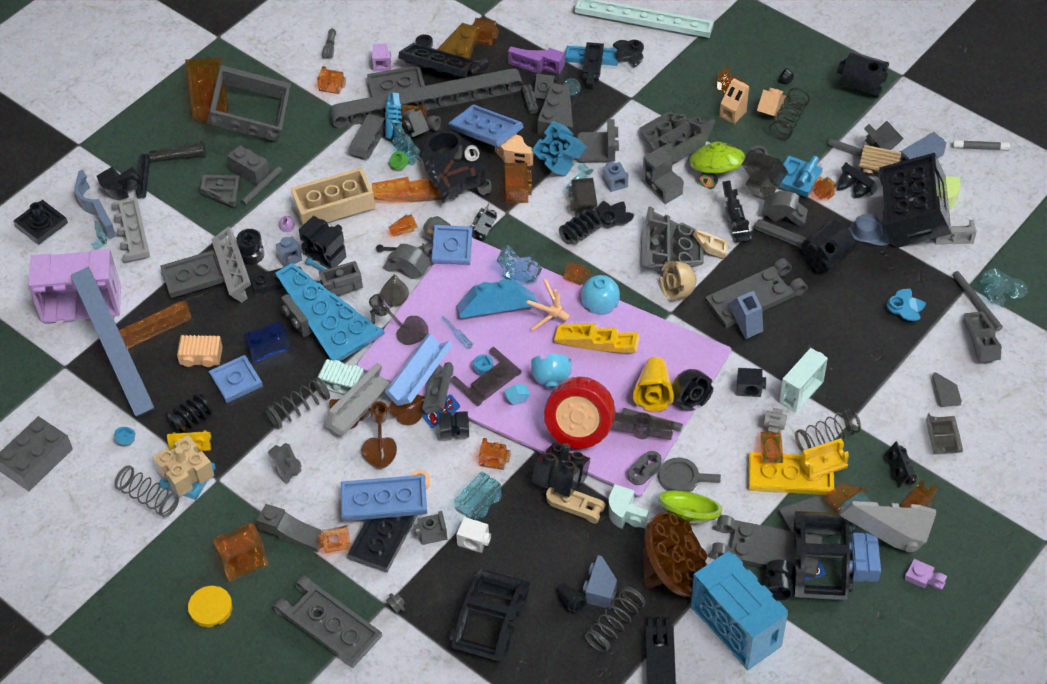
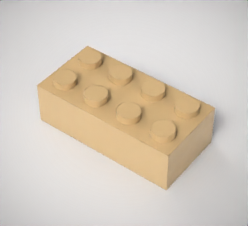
M362 167L290 188L292 201L302 226L313 215L326 222H330L375 208L374 193Z

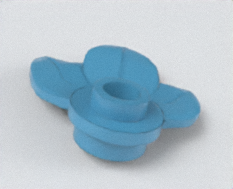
M901 289L888 300L887 309L891 313L899 314L903 319L917 321L920 319L919 312L924 309L926 302L913 298L911 289Z

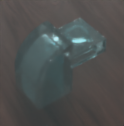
M507 245L503 246L497 258V262L504 269L501 275L505 279H513L521 285L537 282L542 268L532 256L519 258L513 249Z

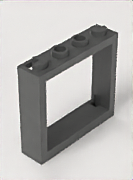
M221 65L207 124L278 142L282 131L291 83ZM226 84L281 99L276 126L217 111L216 107L221 85Z

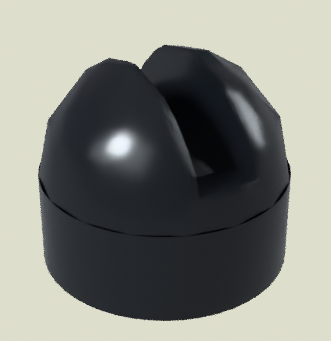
M786 68L778 79L785 84H789L792 82L794 74L790 69Z

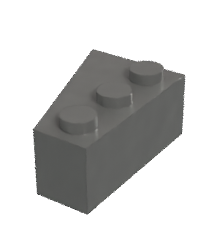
M556 83L551 84L537 120L538 136H547L544 132L552 121L565 125L573 133L570 86Z

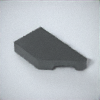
M934 372L932 378L940 407L961 405L962 400L957 384Z

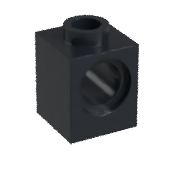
M738 368L737 396L761 397L762 389H766V377H763V369Z

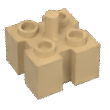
M189 435L175 442V448L171 451L166 448L153 456L157 471L165 481L168 480L171 489L179 497L193 489L192 484L198 481L202 484L214 476L210 460L202 451L199 452L196 443Z

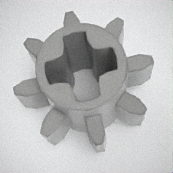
M773 408L772 412H766L764 426L769 427V432L778 433L779 429H785L787 415L782 414V409Z

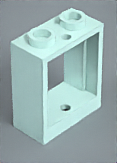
M810 348L783 378L779 403L797 413L824 382L828 358L821 352Z

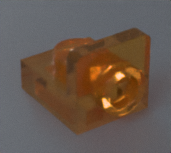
M726 66L717 75V89L726 92L733 79L743 83L745 81L731 75L730 67Z
M568 261L563 279L582 285L590 278L592 270L585 268L581 264Z

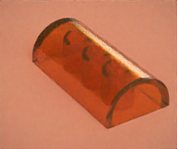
M221 57L185 59L192 115L198 121L207 123L220 66L222 65ZM222 84L216 110L228 113L225 84Z

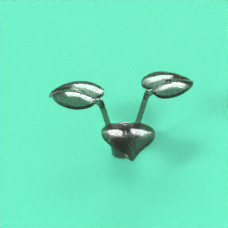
M394 274L383 286L380 293L373 295L369 299V305L372 308L370 311L371 322L375 325V315L385 316L389 314L401 326L396 333L398 341L404 345H412L423 340L428 335L429 328L427 323L419 316H409L403 324L390 311L389 308H392L393 305L400 306L409 297L408 287Z

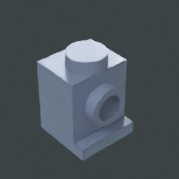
M608 162L603 167V178L610 191L613 192L627 188L628 172H625L620 162Z
M293 236L284 237L281 239V242L276 244V256L284 267L291 263L296 264L302 261L300 245ZM293 253L294 256L288 259L287 255Z

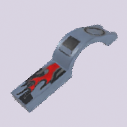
M82 169L78 171L75 183V192L79 205L85 212L96 214L108 238H114L116 234L113 224L100 200L88 199L83 196L90 189V186L86 180L87 176Z

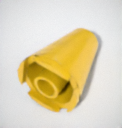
M651 357L646 361L633 390L635 404L645 407L644 410L649 412H659L667 409L674 399V391L672 390L673 387L667 365L662 358Z

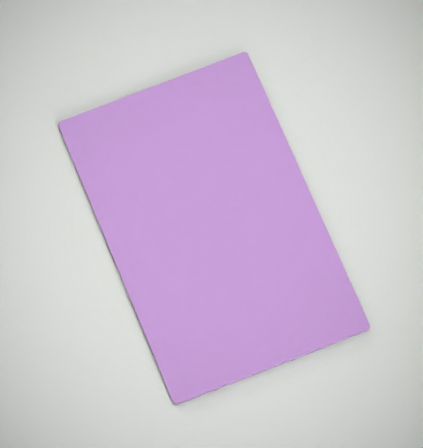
M472 238L470 265L434 263L383 329L385 334L373 342L357 363V366L367 373L376 363L382 365L380 376L391 383L426 335L432 334L439 343L450 341L453 346L440 362V365L443 368L444 363L451 362L454 366L453 376H451L447 396L451 394L460 405V408L454 413L468 411L469 420L545 454L546 450L553 443L562 444L553 438L544 421L545 405L553 389H547L546 385H542L535 380L531 371V360L536 356H541V359H545L547 354L566 355L568 360L571 358L572 361L569 378L577 376L588 377L604 385L614 400L616 410L613 425L607 436L599 444L585 449L570 447L569 453L580 452L591 458L588 475L612 486L616 484L634 490V496L641 497L655 474L643 485H634L629 480V469L648 451L658 452L661 455L662 464L681 432L622 416L623 408L682 423V431L695 410L683 409L675 399H673L672 404L668 405L667 409L659 412H649L644 410L645 407L635 404L633 390L646 361L651 357L662 358L666 362L671 384H673L678 374L687 369H698L714 381L731 354V348L623 301H619L618 307L613 308L609 314H593L590 312V309L582 306V284ZM502 279H513L535 294L537 303L551 307L553 301L543 282L546 279L552 291L556 289L557 294L561 295L560 305L564 307L563 311L568 313L570 317L566 322L559 317H552L539 328L531 331L534 325L549 315L548 312L528 307L460 318L457 305L474 285H480L483 282H499ZM596 323L597 328H617L619 333L638 332L640 336L636 353L605 352L576 348L555 343L554 338L557 327L560 324ZM478 355L490 356L493 360V370L486 375L477 374L473 369L475 357ZM429 379L417 395H426ZM514 384H526L530 395L525 402L513 405L508 400L504 390ZM648 460V465H649L651 462L656 463V460H653V461Z

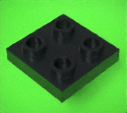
M43 199L32 203L29 207L30 209L13 220L17 228L38 244L68 223L64 215Z

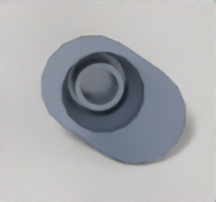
M863 214L858 216L856 221L849 227L854 240L880 246L888 245L892 242L884 224L875 215Z

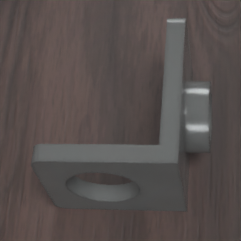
M536 75L535 98L546 99L551 84L556 80L555 76Z

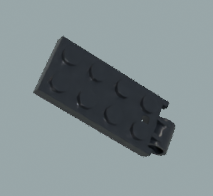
M412 43L402 49L398 55V58L406 63H416L422 68H433L440 73L447 72L457 78H466L467 74L480 75L489 66L488 60L484 57L472 60L417 43Z

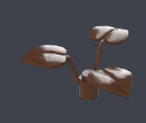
M416 395L411 403L399 406L392 401L390 408L384 402L376 401L372 404L371 408H368V411L359 420L363 421L371 414V419L378 423V438H369L362 447L363 457L368 463L377 469H383L393 462L397 453V445L391 437L382 438V423L386 421L388 413L392 418L397 417L398 422L403 425L416 424L424 413L422 408L425 396ZM331 399L330 402H329V404H330V409H331L340 399ZM359 420L350 429L357 427Z

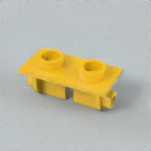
M206 430L204 432H173V434H167L169 451L175 448V442L187 435L196 443L199 451L211 450V432Z

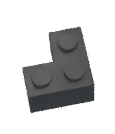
M660 147L643 157L642 182L664 204H667L683 195L684 181L672 171V155Z

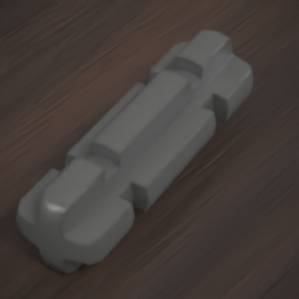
M530 84L524 85L522 92L530 114H536L538 112V105L532 91V86Z

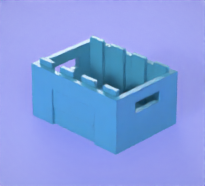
M727 551L694 574L691 608L732 651L739 662L749 670L782 647L788 610L780 601H775L772 597L773 594L765 585H760L757 581L758 578L750 569H745L743 562L735 554L732 555Z

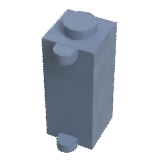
M935 132L928 134L926 137L899 151L901 152L900 162L934 152L937 158H940L944 155L947 142Z

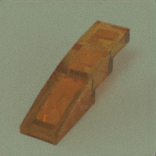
M409 177L372 183L374 200L392 202L441 200L440 193L432 188L428 178L409 181Z

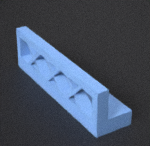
M432 334L426 335L384 391L397 406L411 403L451 349L452 343L450 341L439 343Z

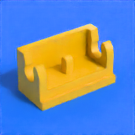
M841 438L803 450L801 465L809 480L848 468L849 454L848 451H843L844 442Z

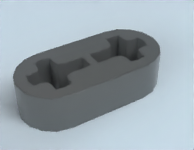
M656 451L646 452L629 469L630 482L634 485L646 483L661 468V455ZM648 460H650V461L656 460V463L651 462V463L648 465Z

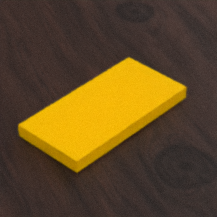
M749 452V491L834 495V472L809 480L801 465L802 455L780 453L781 462L763 461L762 452ZM765 453L770 461H775L778 457V453H774L775 456Z

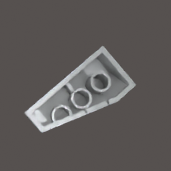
M852 501L840 511V516L895 548L907 552H915L927 542L936 516V510L911 504L910 508H902L896 503H891L890 506H879L877 502Z

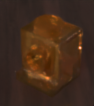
M322 66L317 77L319 91L340 94L341 89L346 85L344 73L326 69V66Z
M483 438L479 452V465L481 467L504 470L506 462H510L511 450H507V445L499 442H487V438Z
M348 525L322 530V535L318 536L320 548H324L325 553L351 549ZM337 535L339 539L337 542H332L330 537Z

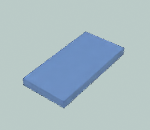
M476 105L470 106L448 123L450 129L496 147L502 145L524 128L520 121Z
M425 475L341 481L342 521L427 514Z

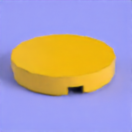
M206 586L197 590L191 596L188 603V611L193 622L207 628L224 623L230 617L233 609L232 600L228 592L217 586Z

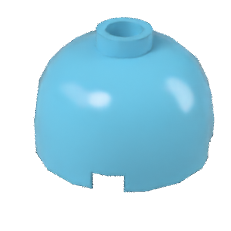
M597 275L585 282L581 292V302L584 308L590 309V312L593 314L603 315L609 314L613 308L618 307L620 291L612 278Z
M547 354L545 359H541V356H536L531 360L533 377L538 383L546 385L547 389H554L561 381L567 380L571 374L572 361L571 358L568 360L566 355Z

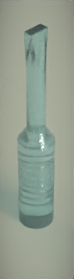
M442 316L459 341L467 349L472 348L473 343L461 330L456 329L448 319Z

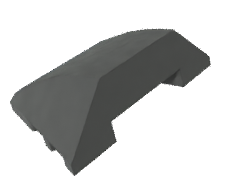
M667 112L643 125L639 130L654 150L662 147L672 155L674 162H678L705 146L715 124V119L710 118L708 121H704L698 116L691 119L686 118L684 114Z
M648 207L642 231L641 264L646 267H663L667 262L681 261L690 267L698 266L704 263V249L693 236L694 228L684 223L678 224L670 220V216L666 214L662 216L654 212V208Z

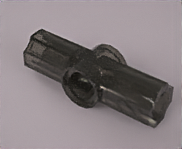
M615 412L614 422L610 430L632 433L638 439H646L650 436L671 440L675 422L651 418L645 412H640L636 415Z

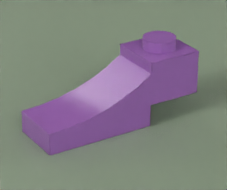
M511 46L508 50V64L538 74L542 70H546L559 75L565 66V53L552 48L535 51Z

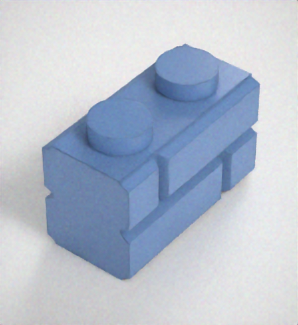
M852 533L850 537V573H852L853 581H879L881 565L878 537L871 533Z

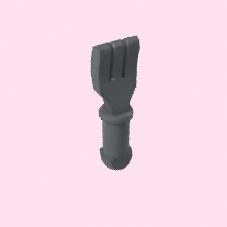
M333 28L328 31L327 45L324 46L322 52L323 58H333V45L335 44L336 30Z

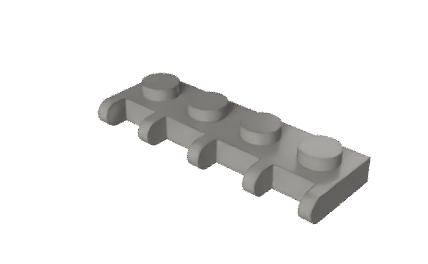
M137 197L113 202L111 204L112 209H120L121 212L114 215V220L116 222L123 221L124 226L117 229V234L126 235L127 240L120 243V248L129 249V253L123 255V261L128 262L150 257Z

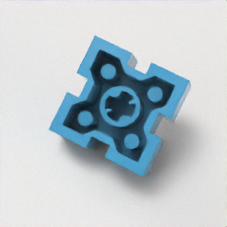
M552 121L544 132L547 135L545 139H539L531 151L539 159L546 161L544 164L552 172L566 176L574 166L572 160L574 158L579 159L587 147L578 138L573 137L574 134L565 125Z

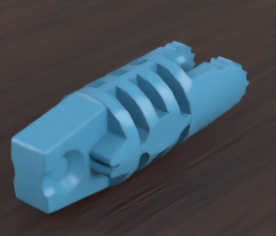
M393 92L388 94L385 104L386 138H392L394 127L395 139L401 140V104L399 93Z

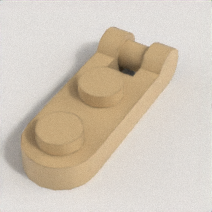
M550 487L546 493L547 502L552 507L583 517L593 524L598 523L600 519L599 514L603 512L606 506L602 500L577 491L570 497L554 492V488ZM587 506H590V507H592L593 509H592V510H589V509H587Z

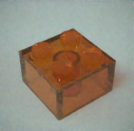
M253 522L248 525H242L232 532L222 534L218 538L213 539L219 563L228 582L268 565L263 541Z

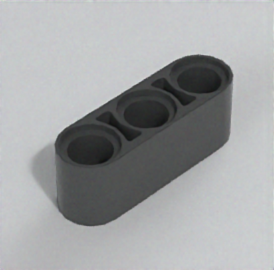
M372 114L366 116L351 142L349 149L351 155L365 159L370 158L385 132L386 120L384 117Z

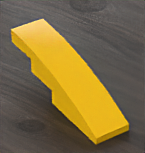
M596 323L560 324L557 327L554 341L559 344L595 351L636 353L640 336L638 332L619 333L617 328H597Z

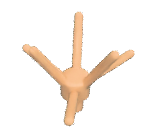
M546 279L543 282L553 304L551 307H547L530 300L526 301L527 304L534 306L533 308L546 311L549 314L534 325L531 331L536 330L552 317H559L565 322L570 317L568 313L563 311L564 307L560 305L561 295L557 294L556 289L552 291Z

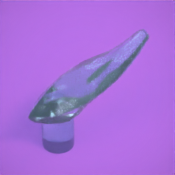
M584 163L579 164L578 169L581 172L571 180L566 189L586 179L594 169L588 168Z
M94 221L97 232L96 236L99 239L91 245L97 250L107 244V237L99 223Z

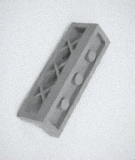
M228 226L211 240L229 295L242 303L248 299L245 289L251 283L233 230Z
M376 363L328 411L326 421L328 428L343 436L368 411V408H371L372 404L385 394L384 391L390 385V382L380 376L382 365Z

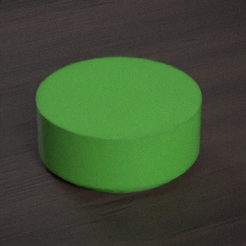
M396 151L390 157V165L396 170H402L408 164V156L402 151Z

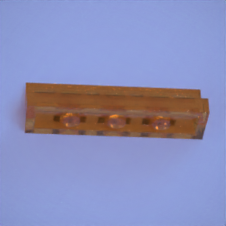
M186 300L180 301L120 329L119 332L127 349L192 319Z

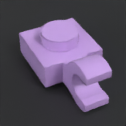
M914 559L905 575V580L924 589L929 584L936 589L942 590L946 584L947 576L942 573H934V567Z

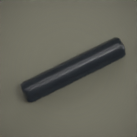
M147 153L139 156L138 174L143 181L136 186V197L139 199L145 198L147 195L150 157Z

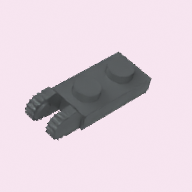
M451 362L444 363L443 368L439 364L429 378L422 408L426 414L444 410L450 379L454 371V366Z

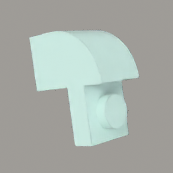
M614 484L609 496V517L613 524L623 529L625 522L634 527L646 528L649 510L633 506L634 490Z

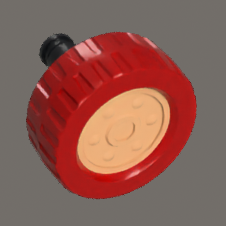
M582 376L571 377L561 381L550 393L544 409V421L550 434L559 443L569 444L571 448L575 449L593 447L607 436L613 425L616 411L614 400L606 387L598 381Z

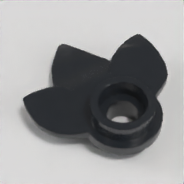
M636 39L630 41L618 40L613 44V47L617 49L616 60L630 58V62L634 67L643 61L642 52L644 45L641 41Z
M602 201L598 206L599 219L604 227L610 228L617 224H627L634 218L633 213L626 212L624 201L611 206L606 201Z

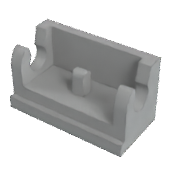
M969 220L970 225L951 226L952 234L934 238L935 245L974 244L977 233L974 220Z

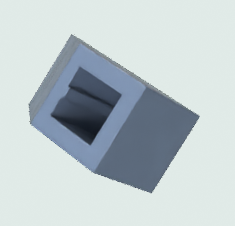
M754 291L737 297L728 304L745 340L763 332L762 307Z
M598 555L596 562L591 563L589 569L591 577L589 581L584 583L583 594H586L585 599L588 604L606 608L607 606H612V600L617 592V579L603 557Z

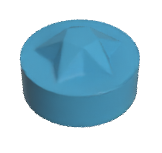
M478 355L473 360L474 371L480 375L489 374L493 370L492 358L488 355Z
M119 427L115 430L114 440L119 444L129 445L135 441L136 433L132 428Z

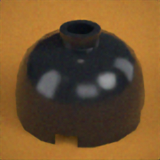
M698 369L684 370L673 381L674 399L683 409L689 411L696 410L693 408L694 406L700 405L702 407L711 398L714 389L711 386L713 381L708 375Z

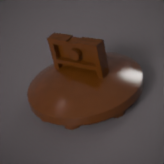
M659 513L649 520L645 530L646 547L643 548L645 586L652 589L664 583L677 595L690 597L692 596L694 574L707 566V553L701 547L689 522L682 521L674 513Z

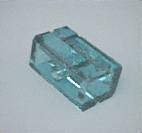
M483 471L480 472L455 499L456 511L476 521L479 517H485L492 503L496 504L502 496L500 482L490 478Z

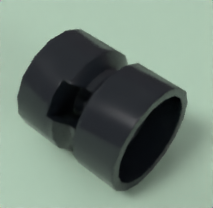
M244 229L239 232L236 241L243 262L253 265L262 261L265 253L260 233L255 229Z
M459 411L455 415H452L451 412L439 413L441 439H452L454 435L458 438H469L468 411Z
M780 559L769 561L766 564V588L773 594L772 597L775 600L790 599L793 596L794 583L792 580H794V565L789 561Z

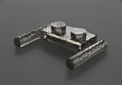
M492 347L489 353L499 363L472 382L470 388L456 376L450 379V382L477 406H480L484 400L522 373L520 368L495 347Z

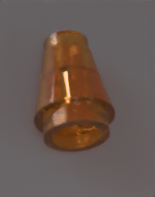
M406 214L391 224V226H388L392 237L413 232L414 229L418 228L412 214L408 216Z

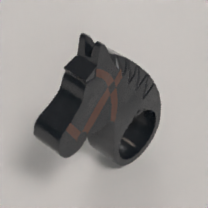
M449 130L439 131L428 137L422 151L426 177L432 188L440 193L442 203H445L450 197H458L466 189L480 187L486 182L482 163L474 162L468 165L461 163L464 158L462 139L458 133ZM442 147H454V149L442 154L435 152Z

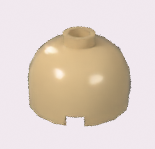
M670 261L664 264L661 270L664 271V275L660 277V285L664 296H669V300L673 301L684 299L691 295L697 281L693 269L681 261Z

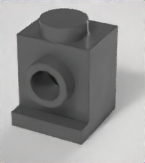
M415 109L404 112L403 123L406 130L410 132L407 135L408 138L429 130L421 110L415 112Z
M438 511V514L417 518L418 524L414 525L417 538L421 537L422 545L448 540L442 511Z

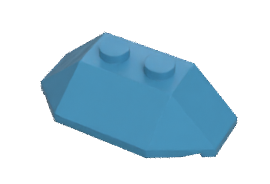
M502 279L499 282H483L480 285H474L459 302L457 309L460 318L534 307L527 304L526 301L530 300L537 303V300L532 291L515 280Z

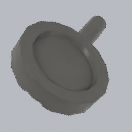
M677 457L665 461L661 466L659 480L666 491L692 492L696 488L698 481L720 483L721 474L699 473L698 468L692 461Z

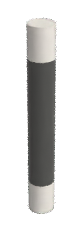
M954 140L953 147L1010 150V143Z

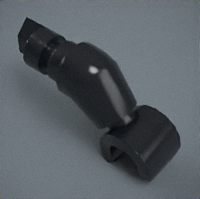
M730 180L723 181L725 198L727 197V201H725L726 207L724 208L726 217L731 223L733 240L736 243L752 240L748 226L749 221L745 219L742 204L736 198L738 191L737 189H732Z

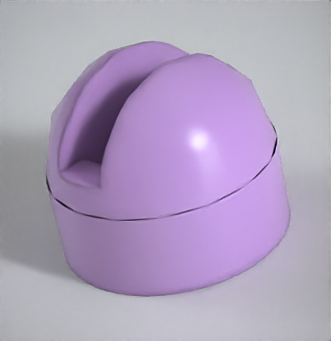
M283 216L280 219V230L291 232L295 228L292 217Z

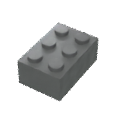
M38 416L0 451V472L27 491H30L73 450L68 435Z

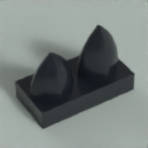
M847 162L844 163L841 167L843 173L837 182V190H844L856 183L853 191L855 198L862 197L868 193L873 195L877 190L875 181Z

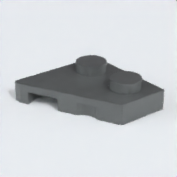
M203 175L200 188L201 193L236 207L241 182L240 175Z

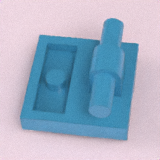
M788 156L776 175L773 185L808 198L823 172L822 167L816 166L819 158L812 156L808 163Z

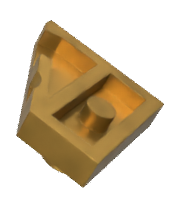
M461 23L440 45L438 50L470 59L480 28Z

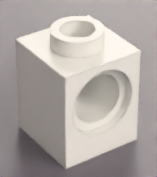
M464 517L456 534L457 546L482 553L484 546L489 545L491 539L488 524Z

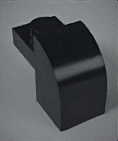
M110 167L97 175L100 186L113 199L117 200L128 198L127 191L143 182L141 176L132 167L121 174L113 167Z

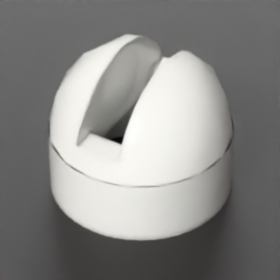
M469 145L464 151L466 159L469 161L478 159L479 150L476 146ZM469 149H473L474 156L470 155Z

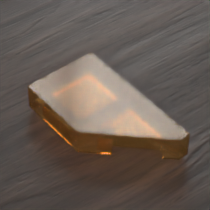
M841 483L826 494L824 498L833 510L839 513L855 500V496L860 493L862 495L867 490L864 487L859 488Z

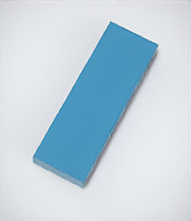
M567 45L565 62L584 63L586 47ZM604 48L602 65H618V60H616L617 49Z

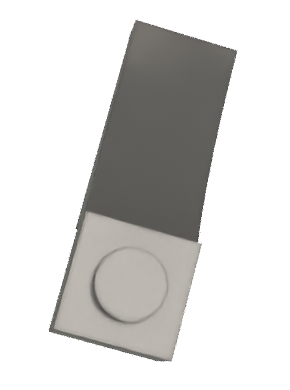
M983 311L964 313V322L972 337L975 354L979 360L986 363L1001 360L1002 346L995 337L996 329Z
M265 504L257 519L259 530L277 535L280 541L317 553L327 536L326 531L296 519L286 513L285 509Z

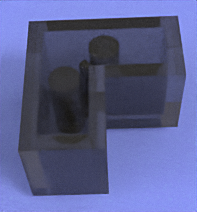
M753 150L749 152L741 164L750 176L745 185L754 197L765 200L766 197L776 191L788 173L780 159Z

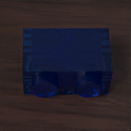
M281 321L244 334L246 348L253 363L291 350L287 332Z

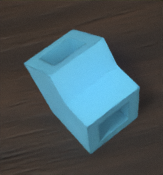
M514 384L504 390L508 400L513 405L525 402L530 395L526 384Z

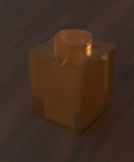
M475 18L473 26L480 28L475 43L493 45L494 39L498 38L499 29L496 28V21Z

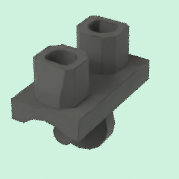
M284 443L281 447L275 445L268 451L270 458H272L275 464V469L280 474L284 483L288 484L293 476H297L302 471L301 462L296 459L289 444Z

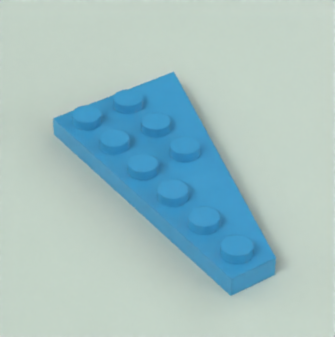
M293 263L276 272L277 277L290 297L308 319L311 330L332 361H342L385 334L383 329L374 325L368 318L362 316L353 307L334 293L328 291L322 284L317 283Z

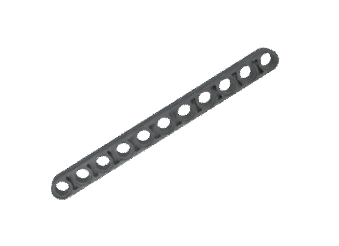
M507 69L394 93H399L402 115H405L404 112L415 109V112L419 110L426 111L515 93L522 89L523 82L517 69ZM388 94L331 106L330 115L333 125L337 128L362 124L368 114L385 118V104Z

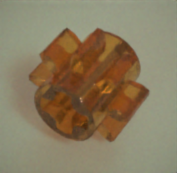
M820 176L814 181L815 188H813V191L818 198H827L829 200L835 195L834 189L836 184L831 178L826 177L823 179Z

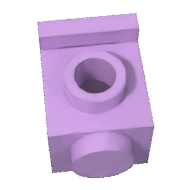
M387 43L373 44V71L391 70V51H388Z

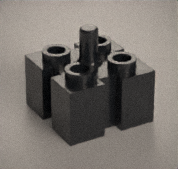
M313 215L298 229L300 240L304 241L301 244L303 255L312 258L313 261H320V265L325 268L336 267L347 257L341 225L337 224L335 227H329L325 220Z
M553 443L546 450V453L542 454L535 461L531 482L545 488L550 486L554 488V492L570 497L576 491L577 485L580 486L586 480L591 458L580 452L569 453V444L560 445Z

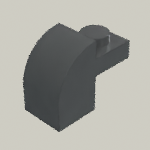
M888 121L884 122L877 130L870 124L864 128L868 133L865 142L869 146L892 150L904 139Z
M778 191L765 198L762 212L774 222L786 216L800 227L805 224L808 210L798 203L799 195L789 191Z
M399 244L396 251L388 255V260L384 267L388 272L401 268L411 279L423 276L431 260L417 247L409 244Z

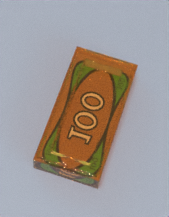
M760 432L762 462L783 463L781 433Z

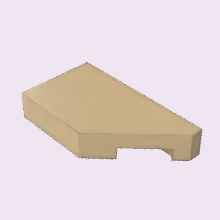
M695 229L693 236L703 249L709 254L724 259L727 254L728 241Z

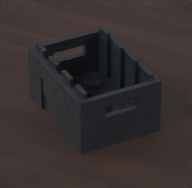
M935 152L879 167L884 199V210H882L883 224L895 248L952 234L946 175ZM928 229L931 230V231H929V232H925V233H921V234L909 236V234H913V233H916V232H920V231H924V230H928Z

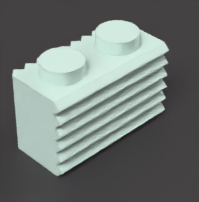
M326 359L318 377L325 383L329 391L345 395L364 376V370L357 365H347L338 360Z

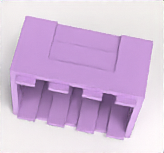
M110 249L55 255H31L28 286L41 322L90 319L70 276L88 266L94 275L112 316H120L121 283Z

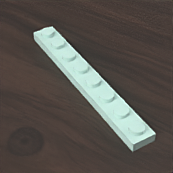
M578 0L575 7V13L710 38L714 26V21L603 0Z

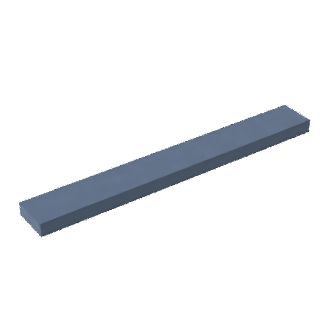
M88 266L71 274L70 276L135 416L139 417L154 410L155 407L90 267Z

